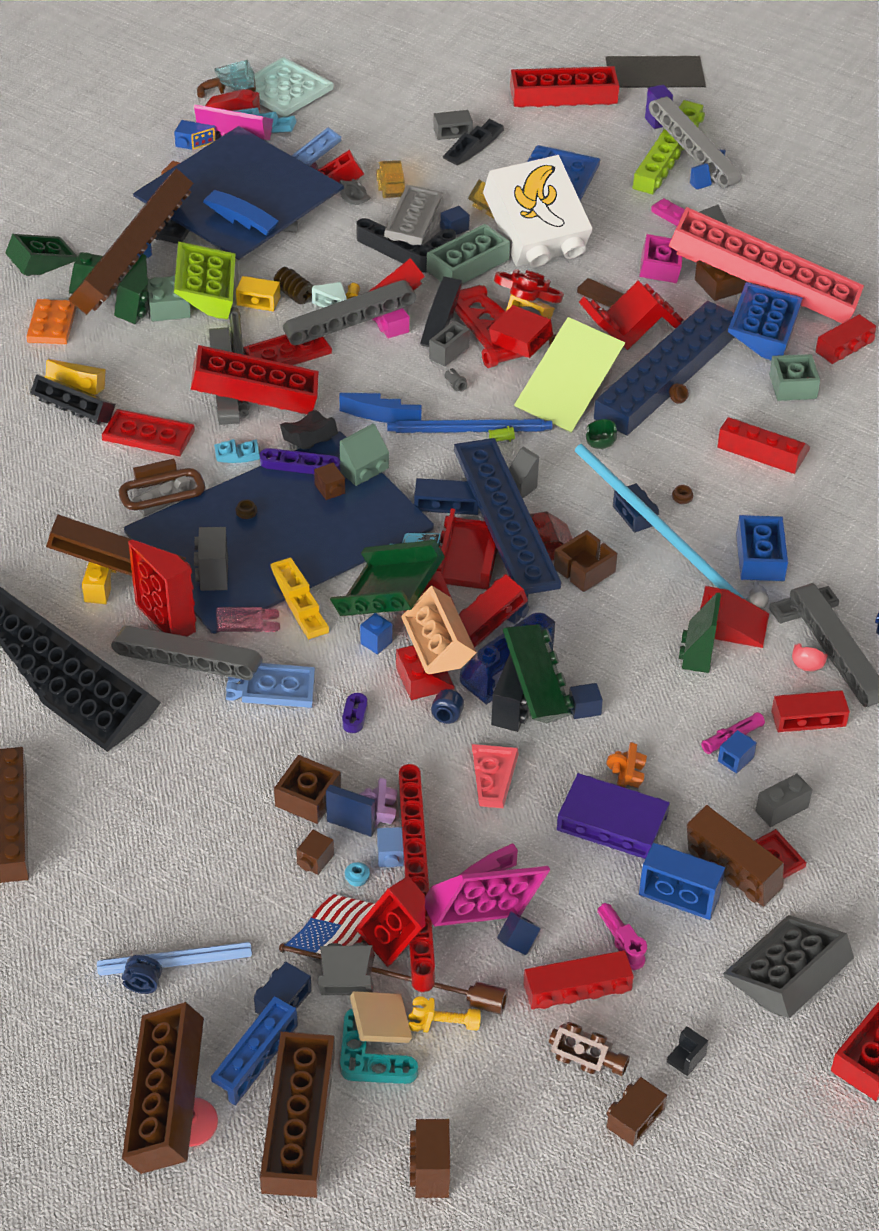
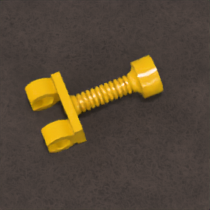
M420 996L413 1000L412 1005H421L424 1008L414 1007L413 1011L409 1014L408 1020H418L420 1022H409L411 1031L417 1032L423 1029V1032H428L432 1021L458 1022L459 1024H465L467 1030L478 1031L480 1009H468V1012L464 1014L445 1011L437 1012L434 1010V998H429L428 1000Z

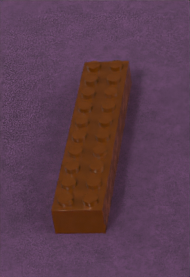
M176 168L155 191L68 300L86 315L92 309L96 311L111 295V291L121 282L119 277L123 279L130 271L129 265L132 267L139 259L137 254L141 256L148 248L146 243L150 244L156 238L157 234L155 232L159 233L166 225L164 220L168 222L175 214L172 210L177 211L183 204L181 199L185 200L190 195L191 191L189 189L194 183Z

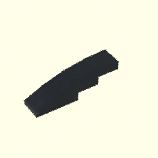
M488 119L482 127L477 125L470 134L464 133L443 155V159L455 165L469 160L486 148L504 131L503 125L491 119Z
M443 276L420 342L421 346L429 347V340L449 325L450 319L454 315L462 280Z

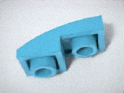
M234 439L214 445L217 462L242 463L260 459L257 439L236 445Z

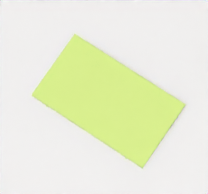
M568 317L514 406L545 421H552L553 425L572 433L624 347L625 342Z

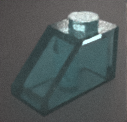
M248 60L215 68V73L220 82L236 91L254 87V71Z

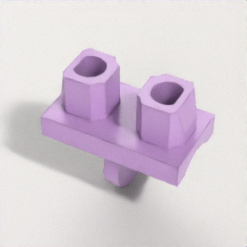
M379 778L377 788L373 790L366 788L365 792L359 793L375 800V828L379 822L391 824L396 816V809L385 806V804L393 806L396 801L397 790L386 787L387 780Z

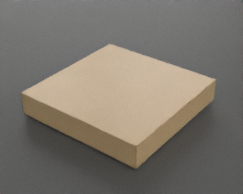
M352 992L350 1000L360 1041L410 1042L412 1035L401 994Z

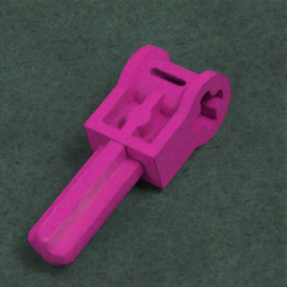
M601 904L597 912L615 937V947L618 951L625 950L632 970L641 969L645 964L646 941L637 936L630 924L624 925L610 904Z

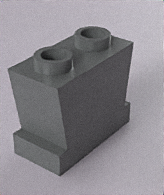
M330 943L327 946H320L324 976H318V987L321 995H351L353 991H374L371 971L375 954L372 945L355 943L353 946H342L338 943Z

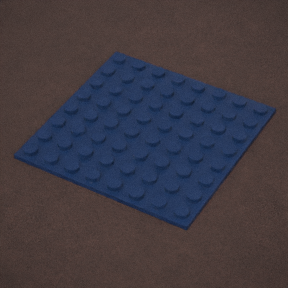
M238 126L134 192L133 196L146 204L160 185L177 168L194 184L189 189L191 191L190 195L185 200L181 199L183 204L177 211L172 210L175 214L171 219L219 249L235 253V258L240 260L343 190L344 185ZM214 190L247 201L265 211L279 222L266 236L255 227L249 230L238 221L232 224L203 203V200Z

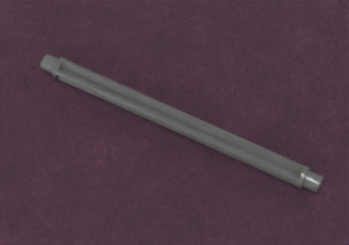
M232 307L229 319L233 353L244 355L241 315L237 307ZM238 400L239 414L243 417L247 416L250 408L249 403Z

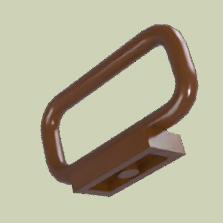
M173 458L134 467V480L122 484L118 493L125 508L137 511L200 496L205 490V482L202 475L195 469L184 468L177 470L176 462ZM182 476L192 477L197 485L196 488L139 502L130 501L127 491L131 489L149 487L171 480L175 481L176 478Z

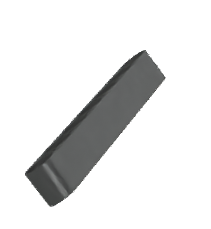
M401 280L290 319L284 323L283 331L292 345H300L410 306L415 302L416 294L407 281Z
M229 327L209 329L210 348L232 352ZM216 395L219 425L240 423L238 400Z
M811 583L792 589L790 591L792 604L859 702L865 708L878 704L879 675L817 586Z
M126 625L122 627L111 644L112 649L122 656L242 680H251L263 661L262 656L252 649Z

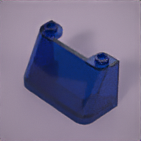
M533 613L515 625L539 624L544 629L547 628L552 640L549 642L551 651H553L555 621L548 615ZM504 633L482 647L460 671V683L486 705L493 698V688L496 681L492 677L503 670L510 654Z

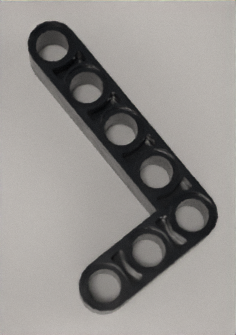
M362 218L356 223L358 242L401 263H405L411 258L423 273L427 272V253L456 238L454 230L443 229L425 244L411 245L405 241H393L384 237L386 227L371 219Z

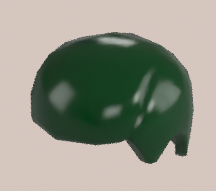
M600 419L587 426L586 440L593 448L605 449L611 447L617 439L616 424L611 420Z

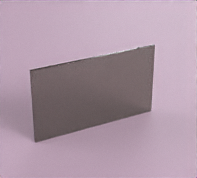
M605 56L606 66L615 67L619 88H650L663 84L666 87H706L700 56Z

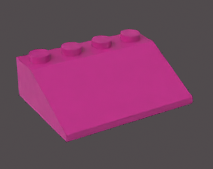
M549 866L462 874L433 885L425 897V908L434 927L508 918L511 911L521 916L546 878L550 868Z

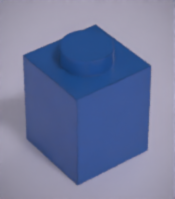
M374 613L360 625V644L378 655L392 643L393 623Z
M737 730L720 746L718 762L737 774L754 758L757 742Z

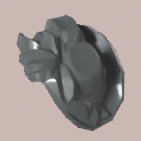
M354 179L352 181L340 180L339 183L344 185V189L340 191L341 197L349 204L359 205L371 199L360 182Z

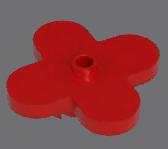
M515 269L513 274L507 272H496L494 282L510 288V293L517 298L529 301L539 298L552 303L562 302L564 293L549 287L551 281L544 280L545 276L526 270L524 274L519 273V269Z

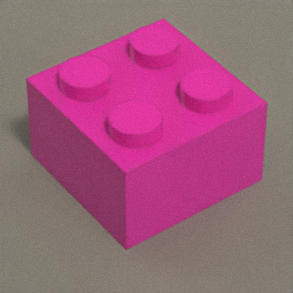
M646 234L641 255L639 277L677 283L682 267V256L677 255V250L669 247L672 238Z

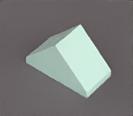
M341 282L312 287V303L324 308L347 300Z

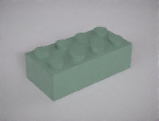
M483 224L428 252L427 272L439 281H442L443 276L462 280V284L508 261L510 241L486 224Z

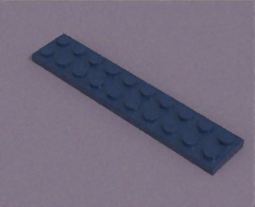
M495 438L454 444L455 455L509 577L524 589L526 595L561 589L562 582Z

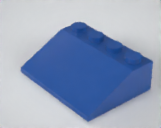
M746 282L728 332L762 358L772 361V356H782L785 354L803 298Z

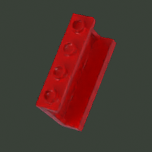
M451 508L450 515L445 516L444 528L446 531L442 530L440 540L442 546L439 545L445 558L436 572L441 571L447 585L488 590L494 569L497 547L486 522L457 518L455 516V509Z

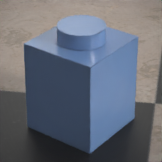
M402 827L377 828L379 867L392 868L403 866Z

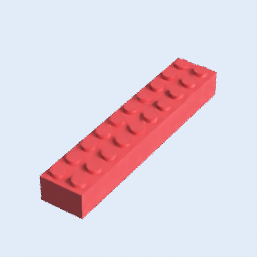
M686 207L669 244V247L749 283L802 297L801 306L840 323H844L851 318L864 285L688 207Z

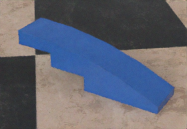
M214 190L203 200V203L232 224L238 221L249 230L255 227L266 236L279 222L265 211L247 201Z
M339 393L340 411L350 415L385 423L421 420L422 405L401 404V399H381V393Z

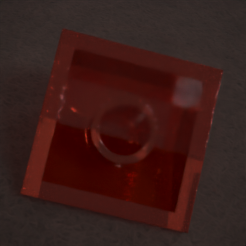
M548 511L530 514L552 561L554 560L555 549L573 539L569 528L565 522Z

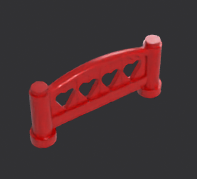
M477 285L461 289L455 312L484 346L485 349L482 350L484 365L487 368L496 367L498 363L523 357L520 354L491 343L488 329L506 311L487 296V288L484 285ZM475 302H479V303H481V306L484 307L485 309L470 308V307H471ZM484 313H488V314L491 315V318H493L494 320L479 319V318H480Z

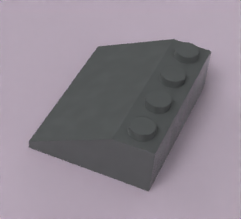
M788 915L723 974L727 980L768 1011L790 1018L852 961L854 955L847 933Z

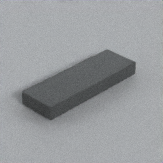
M829 586L819 588V591L831 608L839 605V599ZM790 598L770 603L769 610L780 624L801 618Z

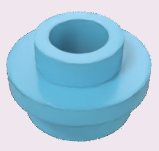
M352 863L345 869V878L352 886H362L369 879V868L363 863Z

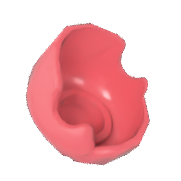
M800 643L794 645L792 652L794 664L798 668L809 672L823 668L828 656L816 648H802Z

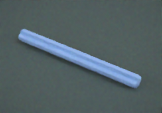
M250 942L145 954L144 956L155 959L161 964L162 968L247 958L252 956V948ZM131 956L98 960V974L123 973L126 962Z

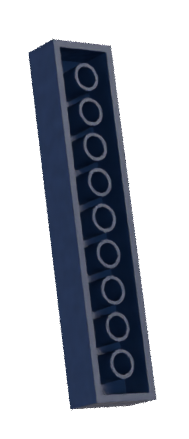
M706 301L595 400L594 419L611 420L616 424L618 432L628 436L670 397L669 390L672 385L677 383L685 384L735 338L728 332L734 313L715 303Z

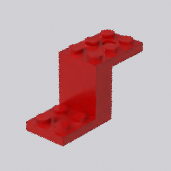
M639 280L607 311L604 308L599 310L601 307L593 299L589 301L586 297H583L579 301L581 306L610 336L625 342L624 348L627 350L661 317L675 329L684 320L677 312L673 314L674 308L667 301L664 302V299L657 292L653 294L655 291L648 283L643 285Z

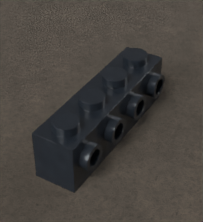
M38 374L35 376L30 394L39 397V401L46 404L54 403L56 404L55 408L63 411L71 410L72 415L80 418L88 417L89 422L100 425L101 422L109 423L116 405L51 377Z

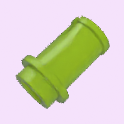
M507 426V428L488 430L489 439L495 438L496 442L505 440L511 442V440L515 439L513 427Z

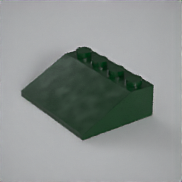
M539 624L504 628L503 632L532 719L547 724L573 715L571 708H574L573 701L570 695L565 693L563 686H566V681L563 673L558 672L556 664L559 663L555 650L551 651L549 642L552 640L548 629H544Z

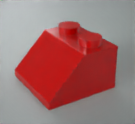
M414 645L396 649V669L410 700L438 694L445 689H455L448 671L427 674Z

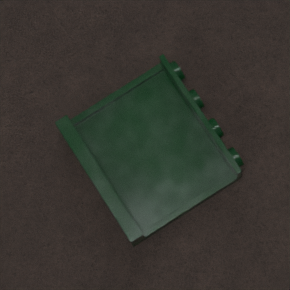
M436 540L365 547L361 554L367 563L346 596L331 597L330 600L340 616L412 610L445 556Z

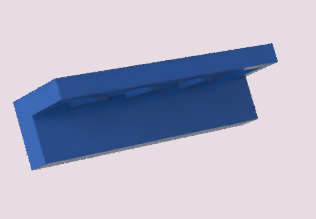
M275 996L211 1076L214 1084L227 1091L229 1102L235 1106L278 1052L281 1032H293L298 1026L296 1008Z

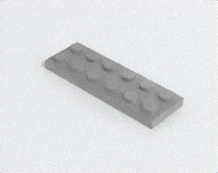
M407 184L385 229L384 237L393 241H405L411 245H421L442 199L443 192Z

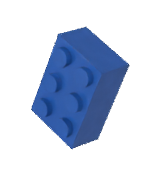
M739 515L736 537L740 580L785 581L788 558L783 516Z
M653 842L643 863L639 895L710 920L720 898L725 867Z

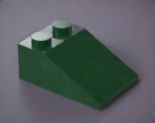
M12 234L5 252L11 259V262L26 276L47 273L75 262L78 257L64 240L57 236Z
M142 254L119 283L117 289L114 316L136 324L140 318H143L147 310L145 303L149 292H147L146 255Z
M716 593L689 621L688 630L683 629L681 643L686 644L685 646H680L679 659L683 660L682 669L709 673L721 593Z

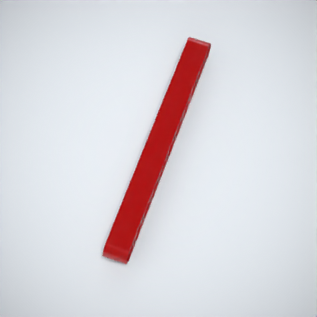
M406 764L399 769L405 877L409 876L426 897L429 892L421 772L416 765ZM426 908L425 927L409 944L411 983L413 988L419 992H427L435 985L432 921Z

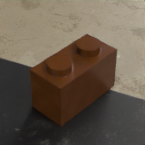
M640 1077L635 1084L630 1083L626 1087L622 1099L618 1103L615 1101L610 1105L606 1113L608 1116L607 1128L634 1146L665 1110L667 1094Z

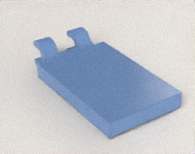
M261 663L251 680L228 677L226 700L233 701L242 697L243 703L312 708L315 667Z

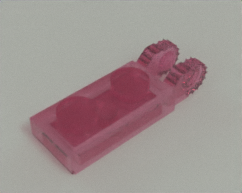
M218 607L216 609L217 632H276L280 630L279 622H263V619L279 618V611L276 609H262V607Z

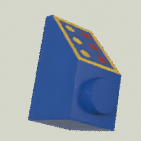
M181 120L174 131L175 147L193 150L216 141L215 125Z

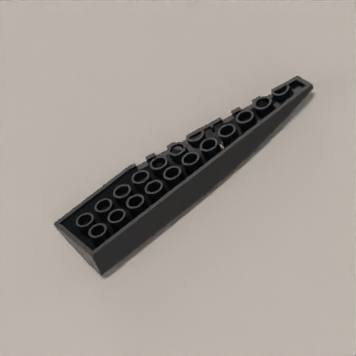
M0 587V646L11 661L15 663L19 672L26 678L32 690L36 692L40 701L46 707L107 752L148 721L160 705V701Z

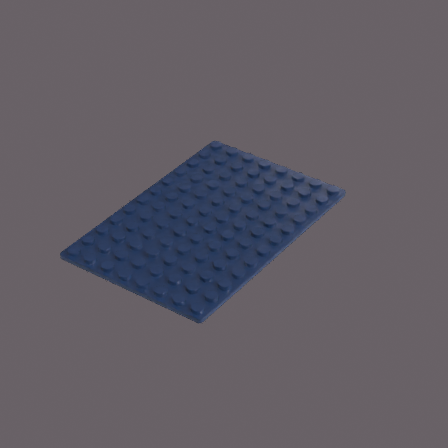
M338 431V434L332 436L328 441H320L310 449L299 448L295 451L331 455L340 459V441L346 438V436ZM292 459L285 460V462L292 463L295 461ZM307 462V463H305V464H307V465H314V464H316V463H315V462ZM259 466L205 490L200 496L180 501L126 525L124 533L130 539L186 558L185 561L192 568L191 581L194 587L192 590L195 601L194 614L211 633L216 634L285 601L270 567L271 563L291 557L308 582L310 589L365 563L366 561L361 554L365 547L389 545L390 543L400 544L403 543L405 534L430 532L434 529V524L382 472L357 486L344 476L345 494L325 500L315 486L314 474L267 469ZM242 500L253 501L257 507L256 516L251 519L239 518L236 515L238 503ZM199 527H226L228 590L201 591L200 582H196L195 568H199V566H194V552H198V550H195L194 540L195 537L199 536Z

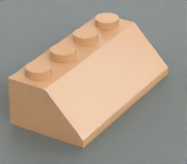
M432 585L417 600L412 610H407L401 616L427 674L460 669L477 653L451 597Z

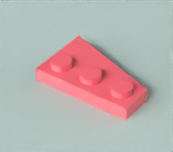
M472 744L479 805L482 807L504 808L519 755L518 748Z

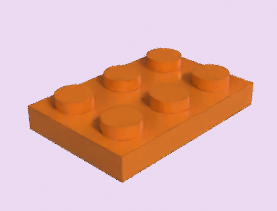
M37 299L26 336L27 342L67 344L77 306L68 300Z

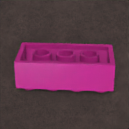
M200 105L194 106L196 122L215 125L216 131H219L221 136L240 126L259 138L270 141L273 119Z

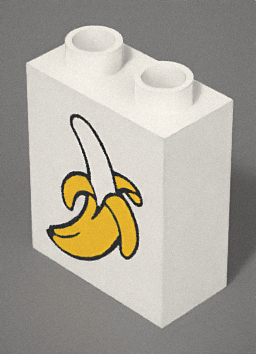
M559 155L489 171L483 194L502 236L510 241L509 253L515 266L529 263L531 267H539L546 264L553 257L564 255L565 258L572 259L580 256L586 250L592 226Z

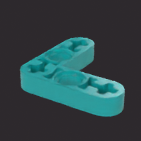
M353 1009L348 1010L344 1017L340 1059L342 1077L349 1081L408 1084L415 1081L418 1076V1063L413 1057L366 1054L367 1041H360L358 1031L353 1030L355 1017ZM350 1040H359L362 1045L355 1049L350 1048L347 1045ZM351 1057L355 1058L354 1070H349ZM376 1064H383L387 1069L382 1073H376L372 1070V1067ZM391 1065H395L394 1073H391ZM404 1067H409L408 1073H403Z

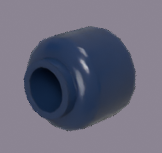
M451 689L440 691L431 706L433 717L444 724L456 722L464 708V699L457 691Z

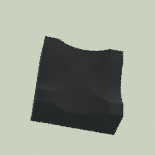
M317 410L310 411L303 419L297 422H284L280 424L283 439L301 449H310L314 444L320 441H328L332 436L338 434L335 418L330 417L327 419Z

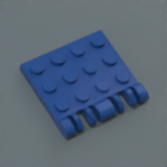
M537 145L527 162L559 155L575 192L581 201L600 165V158Z

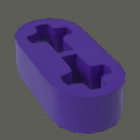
M353 693L346 700L342 716V727L348 733H358L364 726L368 710L367 697L364 694ZM352 717L356 718L354 723H351Z

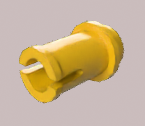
M350 283L345 294L346 298L358 296L360 286L357 283Z

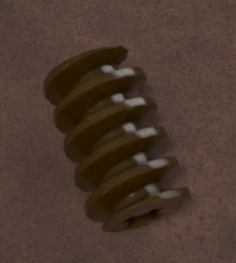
M286 266L277 271L273 280L280 282V290L298 304H305L312 299L313 284H310L309 281L305 280L295 270L289 269Z

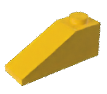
M47 359V377L94 395L105 389L106 369Z

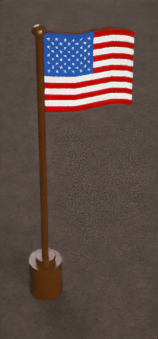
M333 894L318 907L302 930L289 942L279 945V951L282 953L288 951L322 960L320 946H327L330 943H338L342 946H353L355 943H363L364 939L355 927L375 904ZM372 967L371 972L411 982V976ZM437 982L434 985L435 988L467 995V1001H470V1007L500 1015H502L507 1001L508 989L482 982H476L474 986L470 985L469 990Z

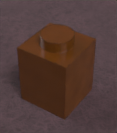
M334 463L314 469L315 486L325 500L345 494V478Z
M312 830L296 849L297 865L305 871L319 875L334 856V840Z

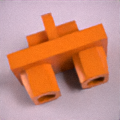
M630 742L627 752L616 751L615 754H611L607 758V766L612 769L613 773L618 774L617 786L624 788L627 785L639 788L644 780V773L636 771L634 768L642 770L647 756L636 752L637 744Z

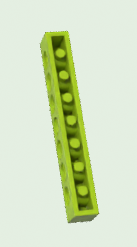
M683 100L679 106L682 112L697 127L703 122L705 117L703 112L704 105ZM665 128L634 173V190L654 194L656 189L661 187L662 180L667 178L669 170L673 169L675 160L679 159L681 151L685 150Z

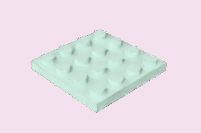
M285 57L254 73L255 92L259 93L260 105L276 112L282 117L289 116L333 90L332 82ZM247 80L235 84V91L246 90Z

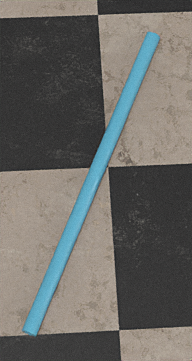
M583 444L576 447L575 452L717 588L729 590L745 599Z

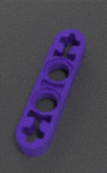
M267 448L260 452V465L267 469L314 474V469L334 463L340 471V459L336 456ZM288 459L295 460L292 463L285 462V460ZM307 462H315L316 464H314V465H307V464H305V463H307Z

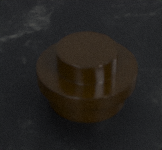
M242 500L236 507V515L241 519H251L257 514V507L251 500Z

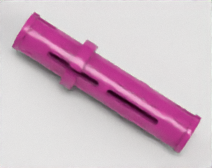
M756 712L727 729L722 728L718 730L714 736L702 741V748L706 754H711L720 749V746L737 730L746 735L764 726L765 719L761 713Z

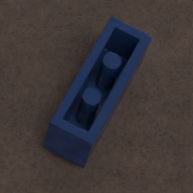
M416 478L414 505L420 511L450 513L451 508L455 509V514L478 515L479 507L467 481Z

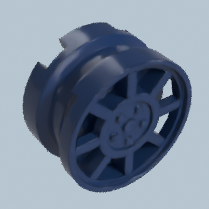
M131 956L125 965L121 978L123 980L122 984L127 989L136 993H153L157 989L162 966L158 961L148 956Z

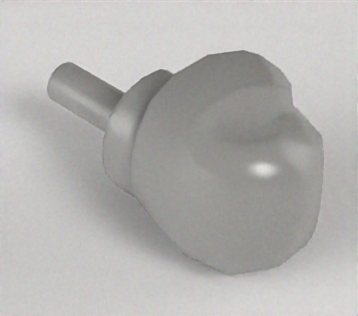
M754 581V588L749 592L750 595L745 600L763 609L768 604L769 596L765 588L759 585L758 581Z

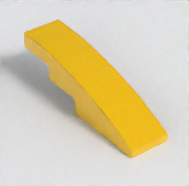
M292 558L271 563L270 567L283 596L307 639L329 633V626L319 613V605L310 593L309 584Z

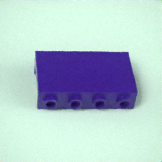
M577 773L558 814L557 831L646 859L653 842L655 843L663 821L668 817L670 802Z

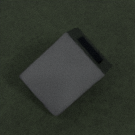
M686 1026L680 1033L678 1046L667 1057V1063L688 1076L706 1056L708 1040Z

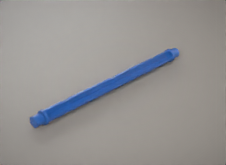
M544 419L412 420L387 422V432H488V430L507 428V426L513 427L514 432H544V430H552L553 425L552 421H544Z

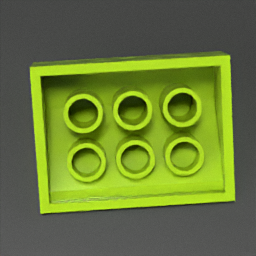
M178 241L174 293L208 316L228 320L233 303L235 253Z

